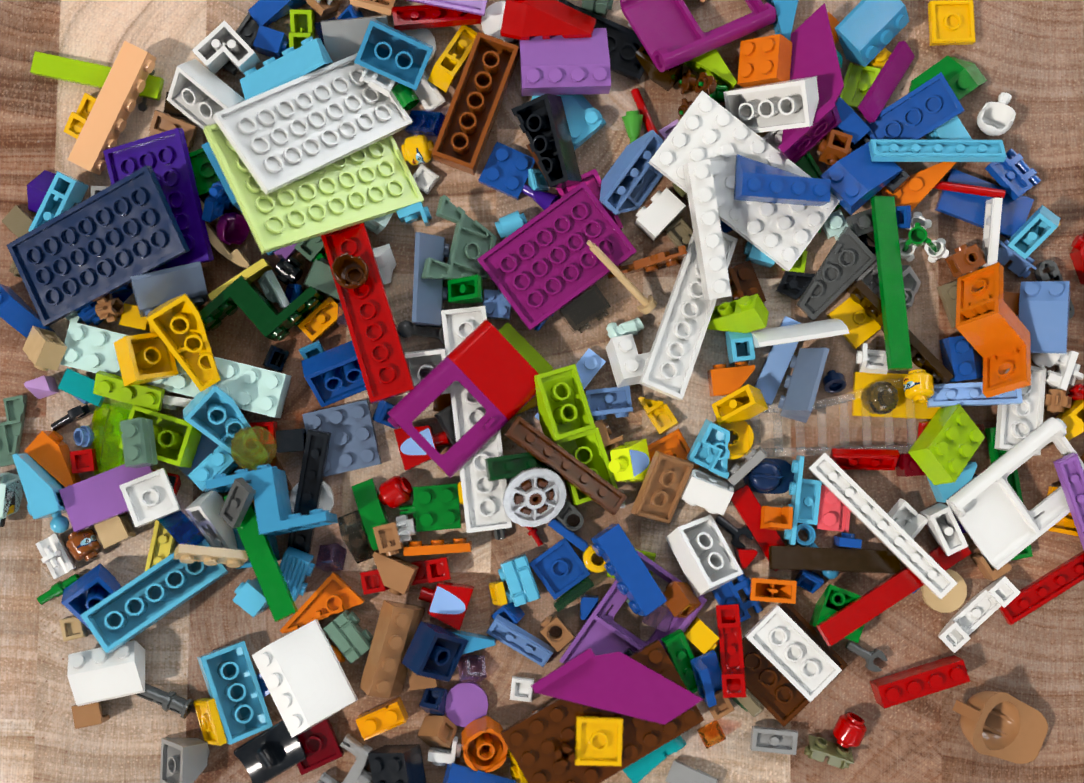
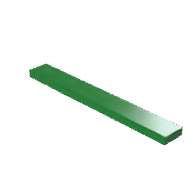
M873 196L871 198L887 368L888 370L912 369L895 197Z

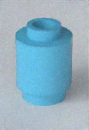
M518 210L499 218L495 225L501 239L507 238L526 224L527 219L524 213L519 214Z

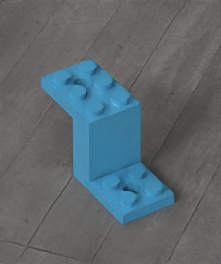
M270 464L257 466V470L239 469L235 471L234 475L227 476V473L213 475V479L205 480L207 490L225 493L230 491L235 479L243 478L256 491L254 504L259 535L278 536L338 523L337 514L329 513V510L309 511L310 515L292 514L286 472L278 469L277 466L271 467Z

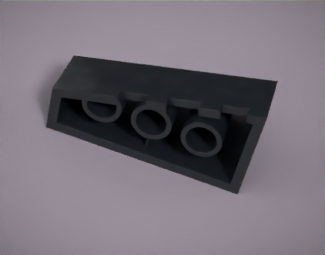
M546 93L511 109L514 116H517L520 122L519 126L522 132L526 134L530 142L529 146L532 152H535L539 160L538 164L549 186L553 188H566L582 182L561 96Z

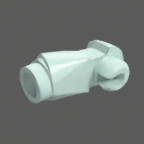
M638 317L621 323L618 326L612 322L606 327L607 335L610 339L633 334V336L638 335L644 329V325Z

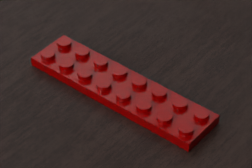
M365 222L322 235L321 238L331 272L334 260L344 253L355 257L360 256L368 265L369 277L361 287L348 289L339 285L335 278L334 282L370 403L373 404L410 392L414 389V384Z

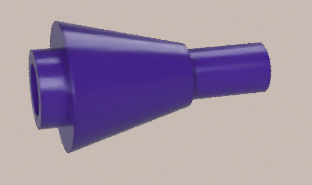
M524 185L522 193L533 198L543 210L560 198L556 194L534 191L528 185Z

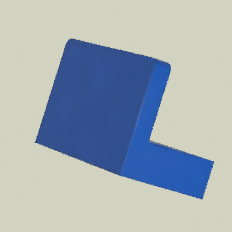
M712 650L690 660L699 696L704 699L703 701L709 708L717 705L714 693L722 689V676L717 654Z

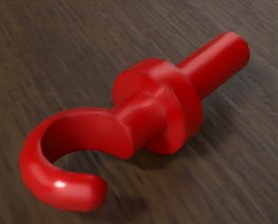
M526 527L529 530L527 534L529 536L532 535L538 547L543 545L536 533L538 529L536 527Z

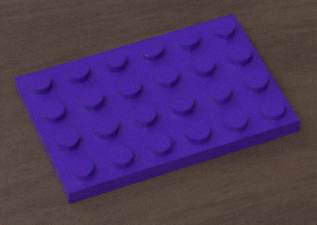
M175 128L103 150L111 185L144 166H152L190 250L151 272L199 261L200 263L213 261L214 258L205 220H202L203 211L184 130L182 128Z

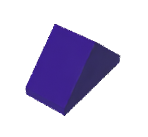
M44 170L27 184L29 211L37 213L56 174Z

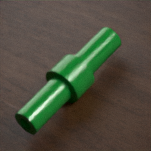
M75 573L63 582L58 581L51 586L50 590L37 597V601L43 605L55 596L60 597L63 595L64 589L78 580L80 576Z

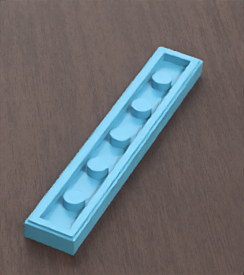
M870 139L868 144L872 162H1004L1007 158L1003 140Z

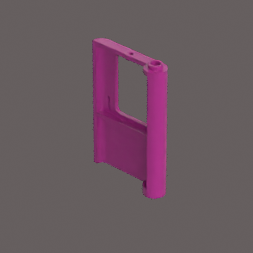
M620 0L623 14L660 72H665L773 24L777 16V11L773 5L769 3L763 4L761 0H745L752 13L709 32H703L684 3V0Z

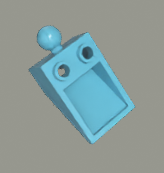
M27 453L13 454L12 457L28 502L27 510L29 514L33 517V520L52 517L53 519L50 522L52 531L55 533L65 532L69 528V520L62 516L67 511L59 492L60 489L65 487Z

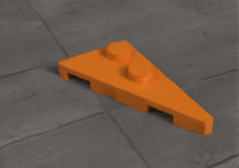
M941 162L910 175V179L894 194L886 187H883L880 192L882 196H894L895 206H911L912 212L957 162Z
M333 572L301 606L298 612L280 629V632L283 634L294 631L313 620L318 619L320 621L331 615L361 605L365 600Z

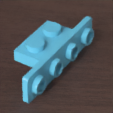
M796 456V460H793L791 465L794 480L789 485V495H792L791 504H788L787 507H793L792 529L784 530V539H787V544L795 545L797 523L813 525L818 523L822 482L802 478L805 456Z

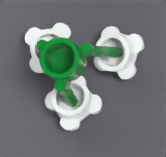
M919 211L913 213L911 227L905 228L910 230L908 234L909 239L903 240L899 238L901 259H905L907 262L913 261L915 249L917 246L924 244V250L928 254L929 262L935 263L940 258H947L950 252L946 249V240L939 238L938 240L931 241L928 238L926 229L932 226V221L924 218Z

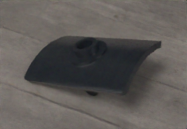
M280 721L234 750V755L246 768L252 783H266L306 759V753L298 736L291 737L284 721Z

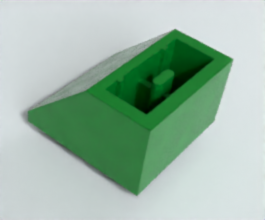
M829 584L817 601L809 624L816 627V625L861 596ZM864 625L844 638L858 643Z

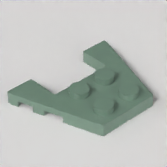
M441 196L436 216L456 223L447 264L430 257L425 259L421 278L458 279L481 275L482 279H487L489 276L477 259L496 245L497 237L477 220L473 221L465 214L461 207H456L450 202L451 199L447 196Z
M27 395L3 399L7 421L0 423V467L15 465L12 455L20 451Z

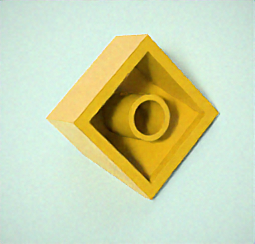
M156 332L124 336L114 342L124 387L146 384L178 375L173 354Z

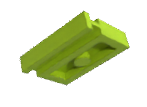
M849 63L843 82L844 89L840 97L853 110L860 111L858 106L880 73L881 68L864 67Z

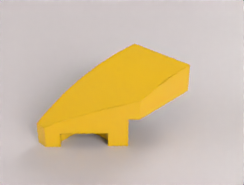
M641 396L638 398L659 435L678 425L675 416L663 401L645 399V397Z

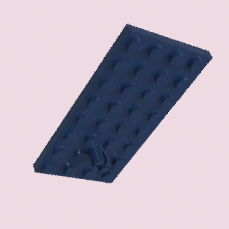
M152 166L142 167L7 244L43 326H50L129 284L132 276L149 273L190 251Z

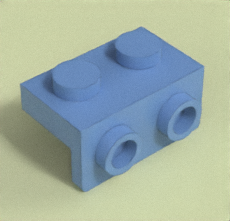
M630 385L620 388L611 387L585 391L594 421L607 419V415L615 414L616 418L629 417L628 412H633Z

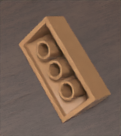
M389 600L383 601L359 686L368 696L390 699L401 695L408 671L407 667L402 664V661L422 621L425 611L424 607Z

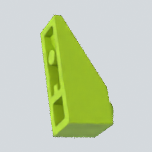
M716 49L684 63V65L699 74L706 72L708 76H714L717 84H726L729 90L734 89L737 83Z

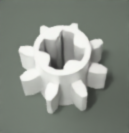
M408 515L397 516L396 523L401 543L411 541V536L416 535L414 518L408 519Z

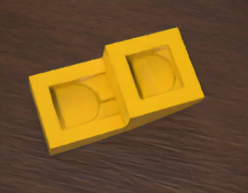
M84 93L77 112H71L63 132L76 139L78 138L97 99L89 93Z

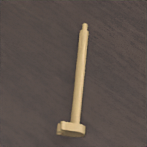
M588 240L586 243L590 247L589 249L642 304L636 308L643 314L650 313L657 305L655 298L650 294L647 299L596 244Z

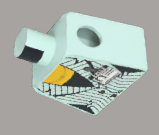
M9 472L0 474V527L5 526L7 516L19 510L24 490L18 474Z

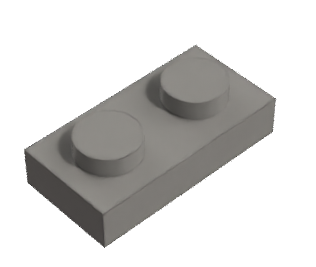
M760 446L757 449L752 448L744 456L746 459L740 465L736 463L728 470L729 477L727 480L735 486L767 456L766 452Z
M752 726L750 749L751 751L796 755L798 732L796 730Z

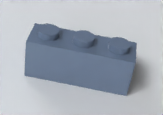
M200 261L131 277L133 294L140 317H147L148 313L153 309L185 293L195 307L208 302V293Z
M800 348L798 354L792 356L789 366L793 368L792 375H787L784 383V388H788L786 396L781 395L778 408L782 409L780 416L803 423L807 422L813 410L829 348Z

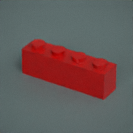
M951 655L872 680L870 684L876 703L885 709L970 682L964 660Z

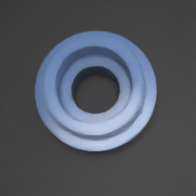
M81 426L75 429L73 435L75 444L83 448L91 445L94 440V433L89 426Z

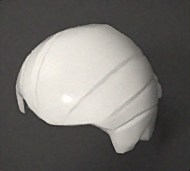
M1002 92L998 96V102H987L978 113L977 125L986 135H1003L1013 125L1016 112L1007 105L1012 98L1009 93Z

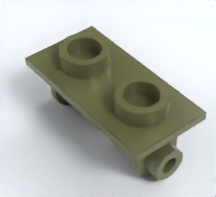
M808 735L810 746H806L804 754L808 755V758L824 762L825 757L828 756L827 764L840 769H848L850 763L854 764L851 748H844L822 737Z

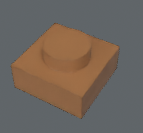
M723 689L714 693L717 705L708 707L715 721L735 710L730 700L723 698Z

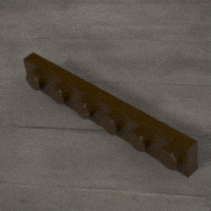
M860 279L852 284L847 291L850 293L851 299L860 304L865 309L866 314L871 319H874L884 332L881 300ZM909 330L912 362L917 367L926 370V373L931 374L933 383L944 384L949 382L954 376Z

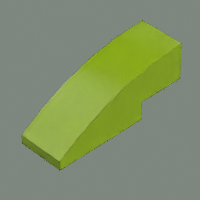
M289 9L291 31L289 32V48L294 47V49L301 47V41L311 36L315 39L314 10Z

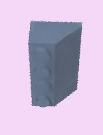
M415 232L412 322L415 326L442 328L441 310H447L444 309V300H448V287H444L445 279H423L421 277L425 259L430 257L445 263L446 257H449L450 244H446L444 237Z

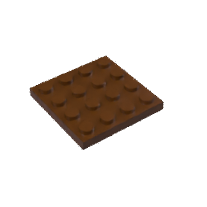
M790 603L778 604L842 670L848 666ZM744 637L742 638L746 688L785 727L810 701Z

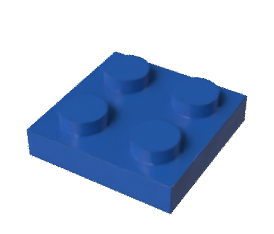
M496 142L478 181L518 200L528 180V169L533 168L536 162L534 158L500 142Z
M566 538L561 539L529 562V565L554 600L591 574Z

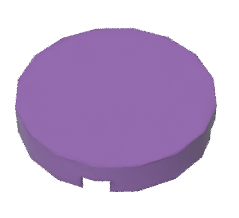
M470 681L459 682L447 693L445 714L455 725L466 727L473 720L486 716L489 705L488 696L477 683Z

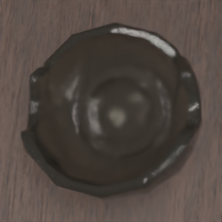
M876 381L869 383L863 389L861 400L863 407L872 414H887L897 407L899 395L898 390L892 383Z

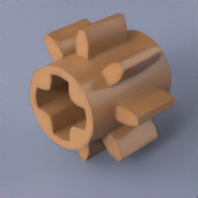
M108 294L96 301L95 312L97 316L100 317V320L106 319L108 323L117 321V318H120L124 311L123 302L119 297L113 298L112 294Z
M1049 389L1048 394L1045 395L1044 406H1047V412L1064 413L1065 408H1071L1072 398L1066 396L1067 391Z

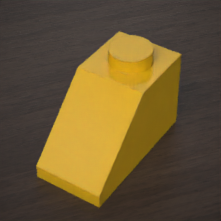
M750 384L711 404L717 422L720 425L747 420L768 409L761 390Z

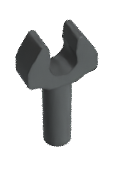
M850 640L846 643L845 648L865 659V667L873 672L882 671L881 668L874 665L873 661L875 658L888 661L885 654L877 648L869 652Z

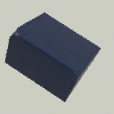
M439 687L425 689L419 706L425 712L444 716L447 690Z

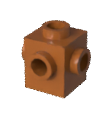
M831 129L826 139L823 138L820 141L818 161L832 166L838 160L850 154L853 136Z
M966 243L954 249L956 254L945 258L954 278L965 273L969 274L980 270L979 267L986 264L984 252L981 248H978L977 244L968 247Z

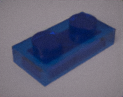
M411 110L409 117L413 123L403 130L409 134L438 136L446 116L441 112Z

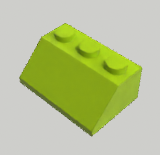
M598 427L554 441L618 489L613 472L609 469V460ZM565 480L572 505H579L592 500Z

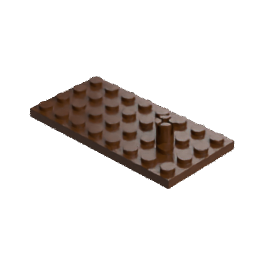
M659 639L628 656L687 690ZM557 698L501 731V735L528 783H601L703 722L704 718L698 707L694 705L664 725ZM576 716L623 718L622 766L575 765Z

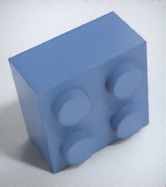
M484 289L483 306L486 309L487 319L510 320L511 305L500 290Z

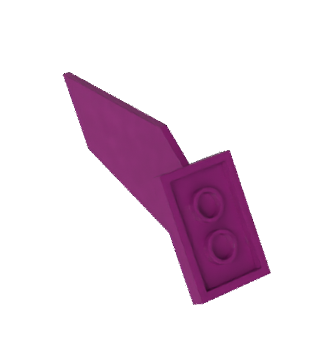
M825 3L791 34L790 80L816 76L819 94L812 126L783 130L782 144L778 146V149L786 159H789L794 164L830 133L831 129H834L842 122L835 104L844 89V83Z
M591 648L531 685L535 694L538 693L664 725L704 700L621 652L595 656Z

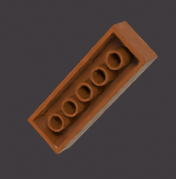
M481 32L477 33L431 153L434 161L475 175L520 56L519 46Z

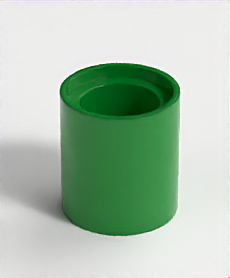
M399 83L392 89V92L405 111L412 109L420 101L414 90Z

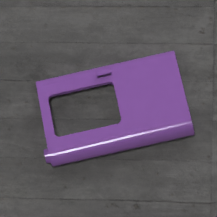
M636 550L648 570L654 572L669 584L674 581L682 582ZM615 580L559 661L565 664L591 648L595 656L613 652L623 653L628 648L633 652H637L659 639L664 648L661 639L678 629L685 633L706 603L707 599L704 598L706 594L697 597L701 605L687 618H676L669 610L647 641H643L614 621V616L627 599L626 594L623 595L617 588L616 584L618 581Z

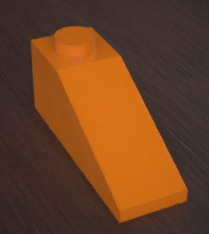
M54 430L41 431L24 451L64 487L80 482L79 473L72 474L70 450L68 445L62 441L64 438Z

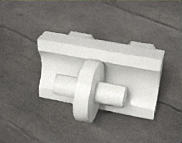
M1069 351L1067 354H1062L1055 363V365H1058L1057 371H1046V384L1050 385L1051 389L1067 391L1068 385L1074 386L1076 380L1084 379V374L1079 372L1081 365L1076 364L1078 352Z
M54 533L36 543L42 556L41 561L43 564L46 563L54 579L76 568L59 533Z

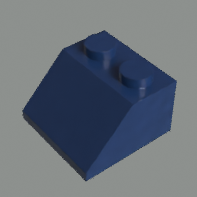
M421 621L402 664L416 675L450 682L468 640L437 625Z

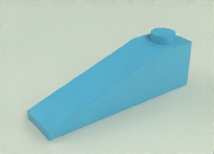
M215 384L198 393L182 410L185 421L251 470H257V466L261 465L269 457V453L233 398Z

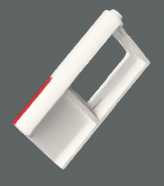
M1050 417L946 500L947 505L950 506L953 514L985 559L997 570L1070 513L1062 486L1057 488L1034 508L1028 510L1007 481V477L1050 442L1054 443L1063 457L1070 453L1077 454L1065 437L1067 426L1059 418ZM1079 457V460H1080V463H1081V466H1082V469H1083V472H1084V463L1082 462V460H1081L1080 457Z

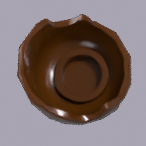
M344 253L338 256L332 264V274L337 283L344 288L357 289L364 285L369 277L368 265L360 256L355 257Z

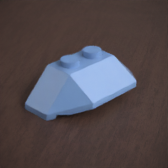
M654 130L649 131L627 145L601 181L600 202L614 215L639 209L663 176L662 173L648 163L664 142Z

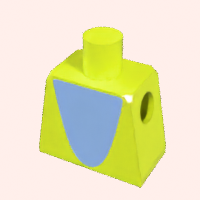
M646 439L625 442L610 451L611 461L609 462V469L614 473L616 482L638 483L644 481L650 466Z

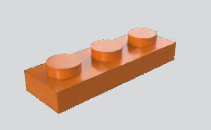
M453 538V542L444 543V539L431 540V544H422V541H409V545L403 547V555L416 556L471 552L472 541H466V538Z

